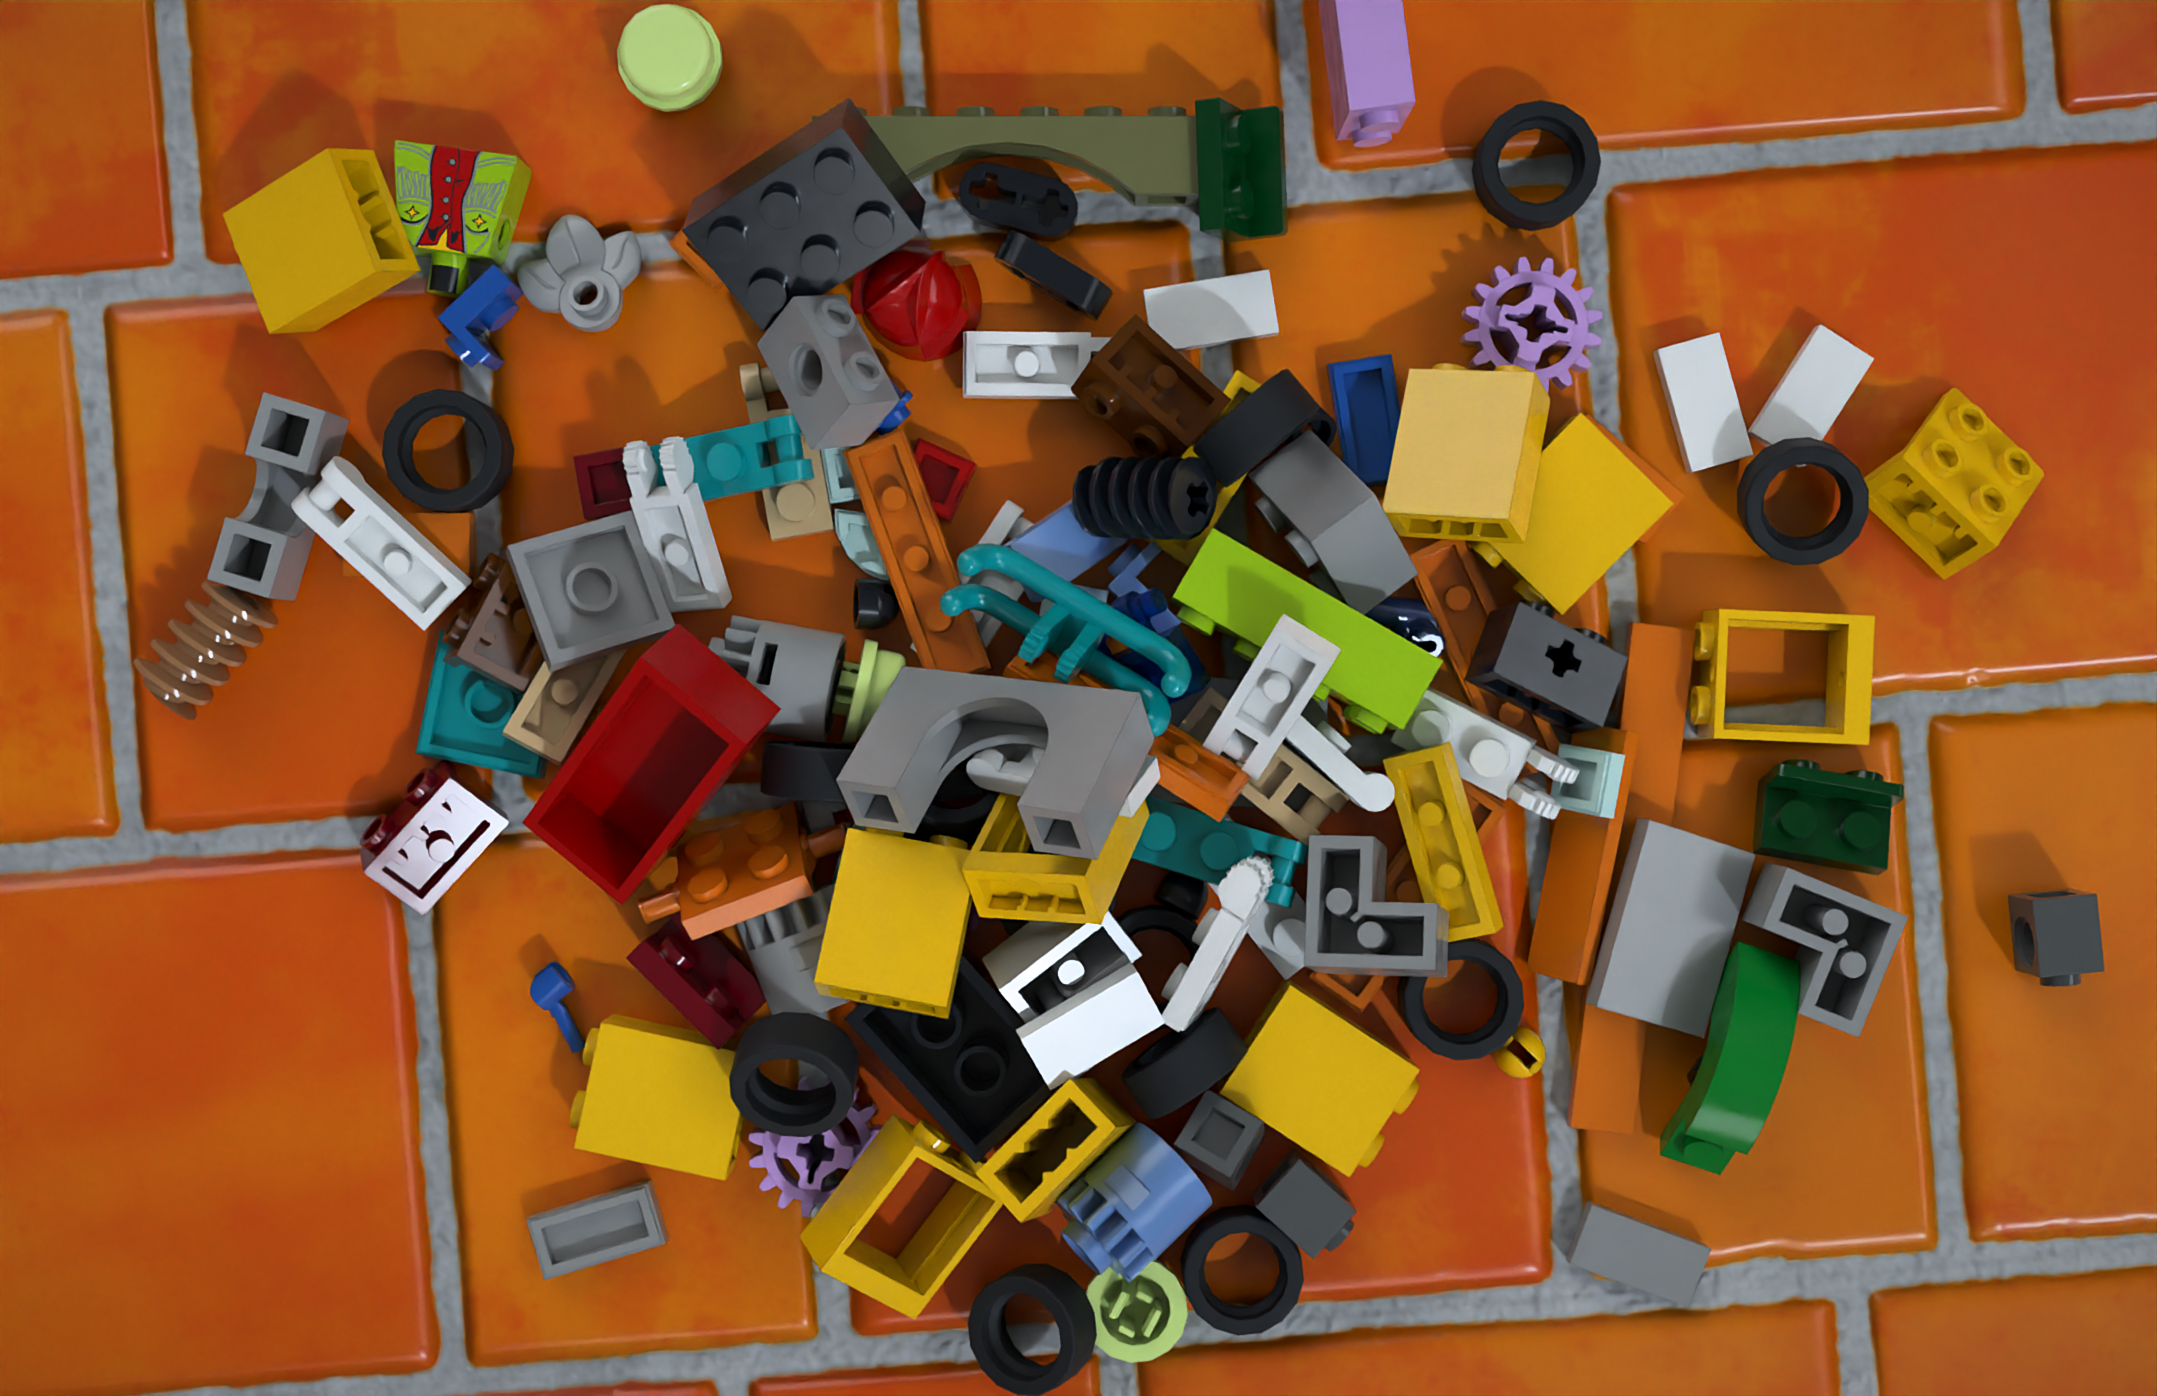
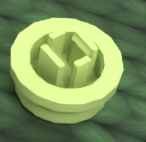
M676 4L652 5L636 13L624 27L617 49L618 70L627 89L644 105L664 112L687 110L703 102L717 86L723 68L722 45L711 24L696 11Z
M865 639L858 664L843 661L832 713L846 716L842 736L843 743L854 745L856 739L861 738L902 666H906V660L902 654L878 649L877 641Z
M1156 1259L1153 1262L1151 1261L1130 1283L1120 1274L1117 1275L1110 1267L1101 1275L1096 1273L1088 1283L1086 1295L1095 1312L1097 1331L1095 1345L1110 1357L1130 1363L1152 1361L1170 1351L1182 1336L1188 1317L1185 1290L1176 1273L1161 1261Z

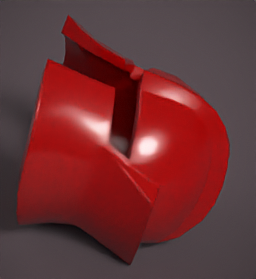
M913 240L904 243L857 273L852 286L850 306L855 314H862L865 326L880 344L906 359L927 362L943 359L963 347V332L976 331L980 322L982 296L978 278L971 264L952 267L947 261L943 250L929 251L930 240Z

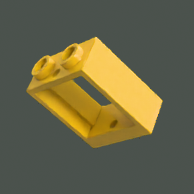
M1736 609L1703 611V622H1697L1694 627L1696 639L1693 657L1695 660L1701 661L1700 686L1692 688L1689 701L1690 721L1692 724H1698L1697 737L1869 745L1875 616ZM1728 628L1829 632L1824 727L1724 722Z
M1000 792L961 869L979 917L1101 925L1150 816L1146 801H1143L1132 818L1118 815L1097 860L1067 855L1026 853L1031 840L1017 806L1021 796Z
M892 1114L799 1237L820 1271L915 1320L1003 1205L975 1174L988 1159L984 1156L975 1164L964 1151L959 1152L950 1146L951 1141L932 1124L920 1120L914 1126L899 1116ZM918 1157L957 1180L898 1258L895 1259L856 1237Z

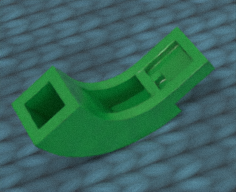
M1739 941L1736 943L1725 961L1712 1008L1708 1041L1699 1070L1690 1090L1660 1136L1661 1156L1721 1175L1736 1151L1748 1154L1770 1113L1789 1058L1799 1006V961Z

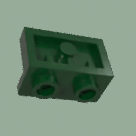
M1220 97L1195 101L1200 231L1228 243L1286 235L1288 232L1284 113L1282 109L1276 106L1242 110Z
M1803 759L1785 760L1773 767L1758 781L1752 853L1872 875H1880L1887 870L1891 808L1904 799V785L1885 782L1881 774L1872 771L1855 770L1845 774L1820 770L1821 766L1818 763Z

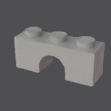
M263 392L245 451V455L253 457L256 461L257 473L254 489L246 508L238 517H225L207 580L266 598L295 601L316 532L294 512L291 503L304 488L309 487L313 489L323 479L320 472L334 456H339L350 419Z

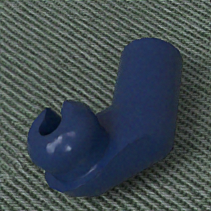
M1388 596L1364 614L1380 625L1389 627L1392 632L1437 658L1444 651L1445 638L1437 629L1439 624L1424 603L1419 600Z

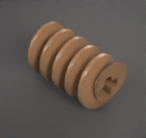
M204 580L201 587L210 598V604L206 606L188 599L184 606L195 621L189 625L171 618L167 626L178 639L175 644L159 638H154L150 643L161 660L158 663H154L141 657L135 659L134 665L144 677L143 683L147 689L163 705L183 718L195 720L197 711L194 704L200 706L209 704L214 696L211 685L223 686L229 681L231 675L226 665L239 667L244 664L247 655L243 646L254 648L262 643L264 636L259 626L269 629L275 628L278 625V619L274 613L250 592L227 585L221 586Z

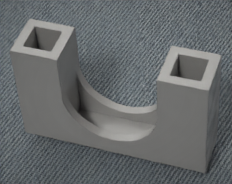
M902 666L836 781L856 825L915 833L940 785L950 771L960 762L981 750L997 745L1019 743L1037 746L1045 751L1017 804L1034 851L1097 860L1155 739L1140 692Z

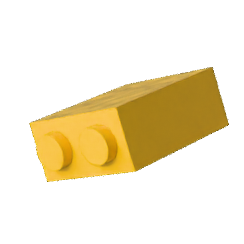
M327 148L222 214L269 334L315 332L421 271L374 150Z
M1450 363L1436 364L1432 369H1409L1382 506L1399 536L1525 544L1551 401L1536 372H1531L1526 368L1516 365H1501L1496 367L1494 371L1468 370L1460 365Z
M1582 413L1571 416L1542 446L1525 544L1468 541L1467 545L1493 570L1502 563L1518 578L1519 581L1512 589L1522 600L1540 603L1551 609L1554 614L1563 615L1674 503Z
M866 826L865 830L848 828L814 979L818 994L949 1019L973 900L961 870L971 851L967 850L968 843L961 839L944 835H932L929 842L903 838L904 832Z
M1284 979L1243 1042L1248 1049L1247 1053L1230 1072L1216 1082L1220 1094L1350 1178L1358 1164L1366 1168L1378 1154L1385 1139V1136L1380 1131L1392 1112L1394 1111L1399 1115L1402 1114L1414 1099L1420 1086V1082L1415 1080L1420 1069L1410 1058L1289 979Z
M612 1014L600 1023L599 1029L591 1028L585 1043L582 1062L583 1065L590 1066L591 1070L586 1091L578 1090L570 1113L569 1127L578 1129L574 1148L725 1181L735 1168L745 1117L741 1115L731 1099L729 1082L736 1049L740 1041L729 1039L718 1050L701 1032Z
M1070 1078L975 1174L1022 1223L1050 1213L1057 1206L1055 1204L1056 1199L1125 1134L1136 1121L1095 1078Z

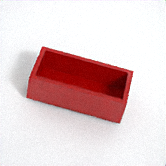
M678 623L639 657L522 823L614 900L623 905L659 868L781 708Z

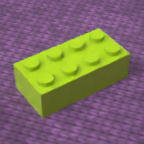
M1214 528L1208 534L1170 602L1180 608L1177 618L1183 625L1207 638L1211 636L1214 629L1236 641L1231 652L1251 664L1283 614H1286L1336 645L1341 651L1311 699L1320 702V700L1325 702L1327 696L1330 695L1347 706L1342 716L1372 734L1378 733L1382 735L1385 728L1388 730H1404L1443 660Z

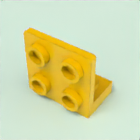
M1952 388L1942 396L1907 446L1863 479L1869 490V509L1945 580L1998 546L2044 477V472L2025 450L2019 448L1986 416L1980 407L1973 404L1957 388Z

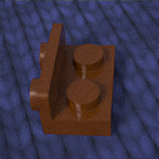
M1136 314L1089 361L1071 387L1072 393L1082 401L1086 410L1094 417L1106 422L1130 444L1134 453L1143 459L1146 457H1159L1163 459L1166 457L1181 458L1231 402V399Z
M506 548L498 556L490 552L479 567L472 582V586L479 589L469 611L460 608L456 612L443 635L442 641L450 645L443 658V662L452 667L462 664L512 692L521 695L526 693L544 656L509 564Z

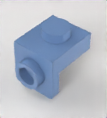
M1154 541L1143 551L1135 543H1132L1107 569L1115 579L1108 585L1106 590L1124 607L1120 611L1121 613L1166 638L1181 621L1136 578L1160 554L1162 549Z

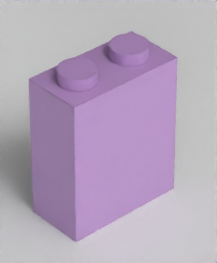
M1318 0L1336 141L1353 139L1355 147H1371L1390 142L1392 140L1391 134L1399 133L1416 103L1403 1Z

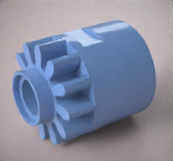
M1136 1122L1079 1176L1055 1202L1064 1213L1062 1214L1063 1217L1069 1222L1060 1233L1073 1251L1098 1275H1101L1110 1267L1117 1275L1120 1274L1130 1283L1212 1205V1198L1186 1162L1154 1131L1144 1124Z

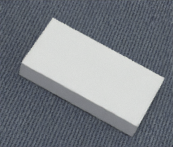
M1269 269L1143 290L1148 325L1178 352L1278 336L1279 334Z
M1820 324L1814 327L1747 431L1748 436L1765 447L1790 438L1811 437L1822 441L1874 358ZM1803 464V465H1795V466L1798 467V468H1801V467L1806 466V464Z
M1720 333L1710 334L1652 352L1686 474L1752 456L1753 451Z
M1130 962L1016 1029V1032L1051 1091L1070 1078L1075 1077L1163 1025L1165 1021L1139 973Z

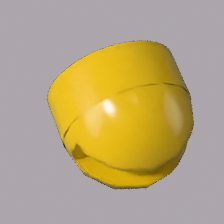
M1518 1025L1514 1034L1502 1048L1492 1052V1056L1496 1065L1505 1074L1514 1078H1527L1540 1070L1545 1061L1546 1050L1538 1034L1528 1027ZM1513 1039L1519 1042L1534 1057L1528 1066L1525 1067L1523 1062L1506 1048Z

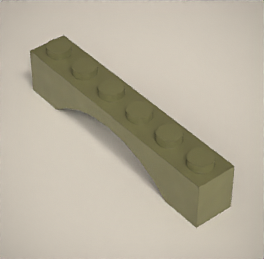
M918 106L894 108L892 116H867L866 109L857 107L912 184L940 169L973 159L1013 156L1044 159L1077 169L1111 187L1134 207H1198L1196 116H1186V109L1182 107H1153L1148 110V116H1122V109L1112 106L1086 108L1084 116H1058V109L1047 106L1022 108L1020 116H995L994 109L983 106L958 108L956 116H931L930 109ZM812 116V121L820 116Z

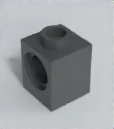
M2061 889L2008 895L2016 971L2039 977L2040 985L2052 987L2077 985L2081 983L2080 974L2105 971L2097 894L2075 889Z
M1207 1089L1174 1143L1177 1154L1187 1164L1234 1191L1265 1138L1264 1123L1257 1117Z
M1293 1148L1252 1193L1256 1208L1312 1259L1323 1248H1326L1329 1252L1333 1251L1346 1239L1353 1229L1354 1222L1351 1220V1217L1357 1211L1351 1199L1296 1148Z

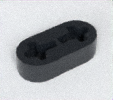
M981 163L968 170L960 182L959 197L964 212L972 221L980 225L1006 232L1014 230L1029 238L1051 242L1065 238L1073 231L1076 225L1078 202L1075 194L1067 184L1057 179L995 163ZM987 179H994L997 181L998 192L1015 198V202L1013 205L1002 201H993L989 210H982L979 206L978 197L971 194L973 187L984 188ZM1048 195H1055L1059 197V207L1068 213L1065 218L1055 217L1051 226L1041 224L1040 213L1036 210L1022 207L1024 200L1036 204H1045Z
M1014 230L1009 231L994 256V260L1015 276L1093 321L1098 320L1113 295L1112 290L1094 276L1038 242Z

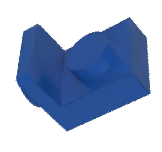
M493 264L438 316V319L452 332L444 339L445 342L471 368L480 362L484 366L496 371L505 363L480 335L486 329L490 332L497 331L512 319L519 309L515 302L524 294L520 286L508 273Z

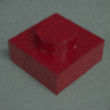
M624 447L573 456L585 520H598L632 510L629 500L632 497V492L626 477L627 471L624 470L625 466L622 462Z

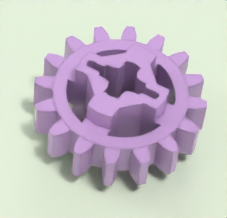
M1520 257L1514 263L1512 276L1502 266H1497L1489 273L1494 288L1478 283L1471 291L1475 300L1481 304L1480 307L1469 306L1461 313L1460 318L1474 324V329L1460 337V344L1466 346L1476 345L1479 352L1468 363L1469 367L1474 369L1486 364L1491 371H1494L1496 367L1501 365L1520 366L1531 372H1536L1547 394L1549 380H1552L1554 385L1562 391L1573 384L1568 368L1583 373L1592 365L1589 359L1581 353L1582 350H1592L1601 345L1602 338L1589 333L1588 327L1603 318L1602 311H1586L1584 302L1593 295L1594 290L1592 287H1587L1576 292L1571 284L1575 279L1577 271L1570 268L1563 275L1557 277L1553 275V259L1547 257L1540 263L1536 271H1531L1526 257ZM1527 287L1526 293L1522 296L1521 303L1518 305L1510 306L1503 304L1501 307L1495 305L1505 293L1517 288ZM1554 297L1563 304L1570 319L1562 316L1554 303ZM1528 315L1535 317V328L1544 331L1532 342L1526 340L1527 329L1518 326V323L1523 321ZM1491 336L1499 338L1509 354L1507 360L1499 354ZM1546 349L1556 352L1559 350L1566 351L1556 364L1544 369L1535 370L1536 364L1540 360L1541 352Z
M809 1076L802 1077L799 1081L798 1090L815 1089ZM829 1076L822 1087L826 1086L831 1082ZM856 1085L853 1104L846 1115L856 1128L858 1135L849 1134L841 1122L829 1131L822 1133L824 1135V1146L831 1149L827 1151L816 1170V1157L813 1156L814 1147L806 1144L810 1142L813 1135L808 1137L780 1136L761 1128H754L750 1132L748 1140L763 1146V1150L754 1154L749 1160L750 1167H766L768 1174L762 1180L759 1187L762 1191H765L777 1185L783 1191L777 1205L780 1208L784 1209L793 1198L802 1201V1217L809 1218L816 1203H823L824 1205L840 1184L838 1182L825 1186L827 1175L837 1168L849 1170L884 1126L880 1124L871 1125L869 1121L878 1108L875 1101L867 1103L862 1107L855 1102L859 1093V1086ZM780 1158L789 1159L800 1175L799 1180L787 1171Z

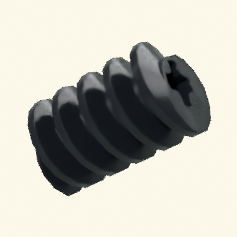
M1109 456L1101 460L1098 465H1088L1078 472L1073 485L1072 503L1075 517L1081 528L1093 537L1188 541L1200 536L1210 524L1216 509L1218 493L1216 477L1211 466L1203 458L1187 457L1183 459L1166 457L1163 459L1159 457H1146L1143 459L1129 456L1124 459Z

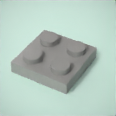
M632 510L507 545L506 555L549 672L660 639L675 626L647 548L644 547Z

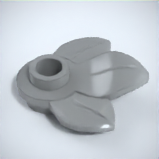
M566 214L553 225L546 242L547 258L532 260L519 265L517 268V279L526 298L538 310L549 313H562L571 326L581 331H604L613 326L621 315L623 306L622 291L639 274L642 262L641 248L632 231L618 233L603 241L599 232L588 220L577 215ZM598 291L597 297L592 303L581 305V302L588 294Z

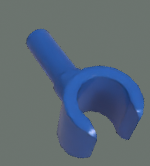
M553 961L535 975L530 987V995L538 1006L544 1010H549L552 1018H555L571 1052L575 1053L585 1047V1042L568 1011L569 1008L562 1001V998L575 988V983L562 965Z

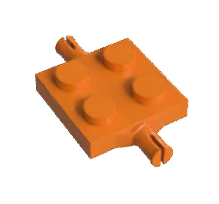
M795 802L777 809L761 810L752 815L748 820L717 832L708 831L698 834L688 843L676 847L678 875L673 886L649 896L638 898L641 915L644 921L649 924L654 920L681 910V922L691 940H695L814 895L812 873L817 859L843 849L847 827L844 821H841L839 824L808 835L805 830L804 821Z

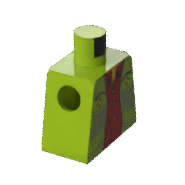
M395 140L396 209L414 255L431 258L427 292L458 298L467 290L470 263L487 266L494 264L497 267H502L531 180L532 169L514 155Z

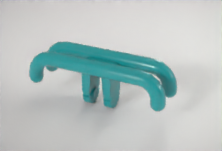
M985 543L976 544L961 552L957 558L956 565L963 575L972 576L978 574L981 570H996L1015 579L1055 604L1043 616H1040L995 589L977 584H960L946 591L940 598L939 606L945 615L957 616L964 610L973 609L994 617L1026 636L1018 652L1019 657L1032 664L1046 650L1059 656L1060 658L1056 664V671L1053 677L1064 684L1070 683L1083 670L1113 689L1140 692L1153 736L1157 737L1165 732L1172 713L1168 699L1162 691L1169 697H1179L1188 689L1192 677L1188 659L1179 648L1152 630L1011 548ZM1104 633L1157 664L1165 673L1161 680L1162 691L1148 679L1097 650Z

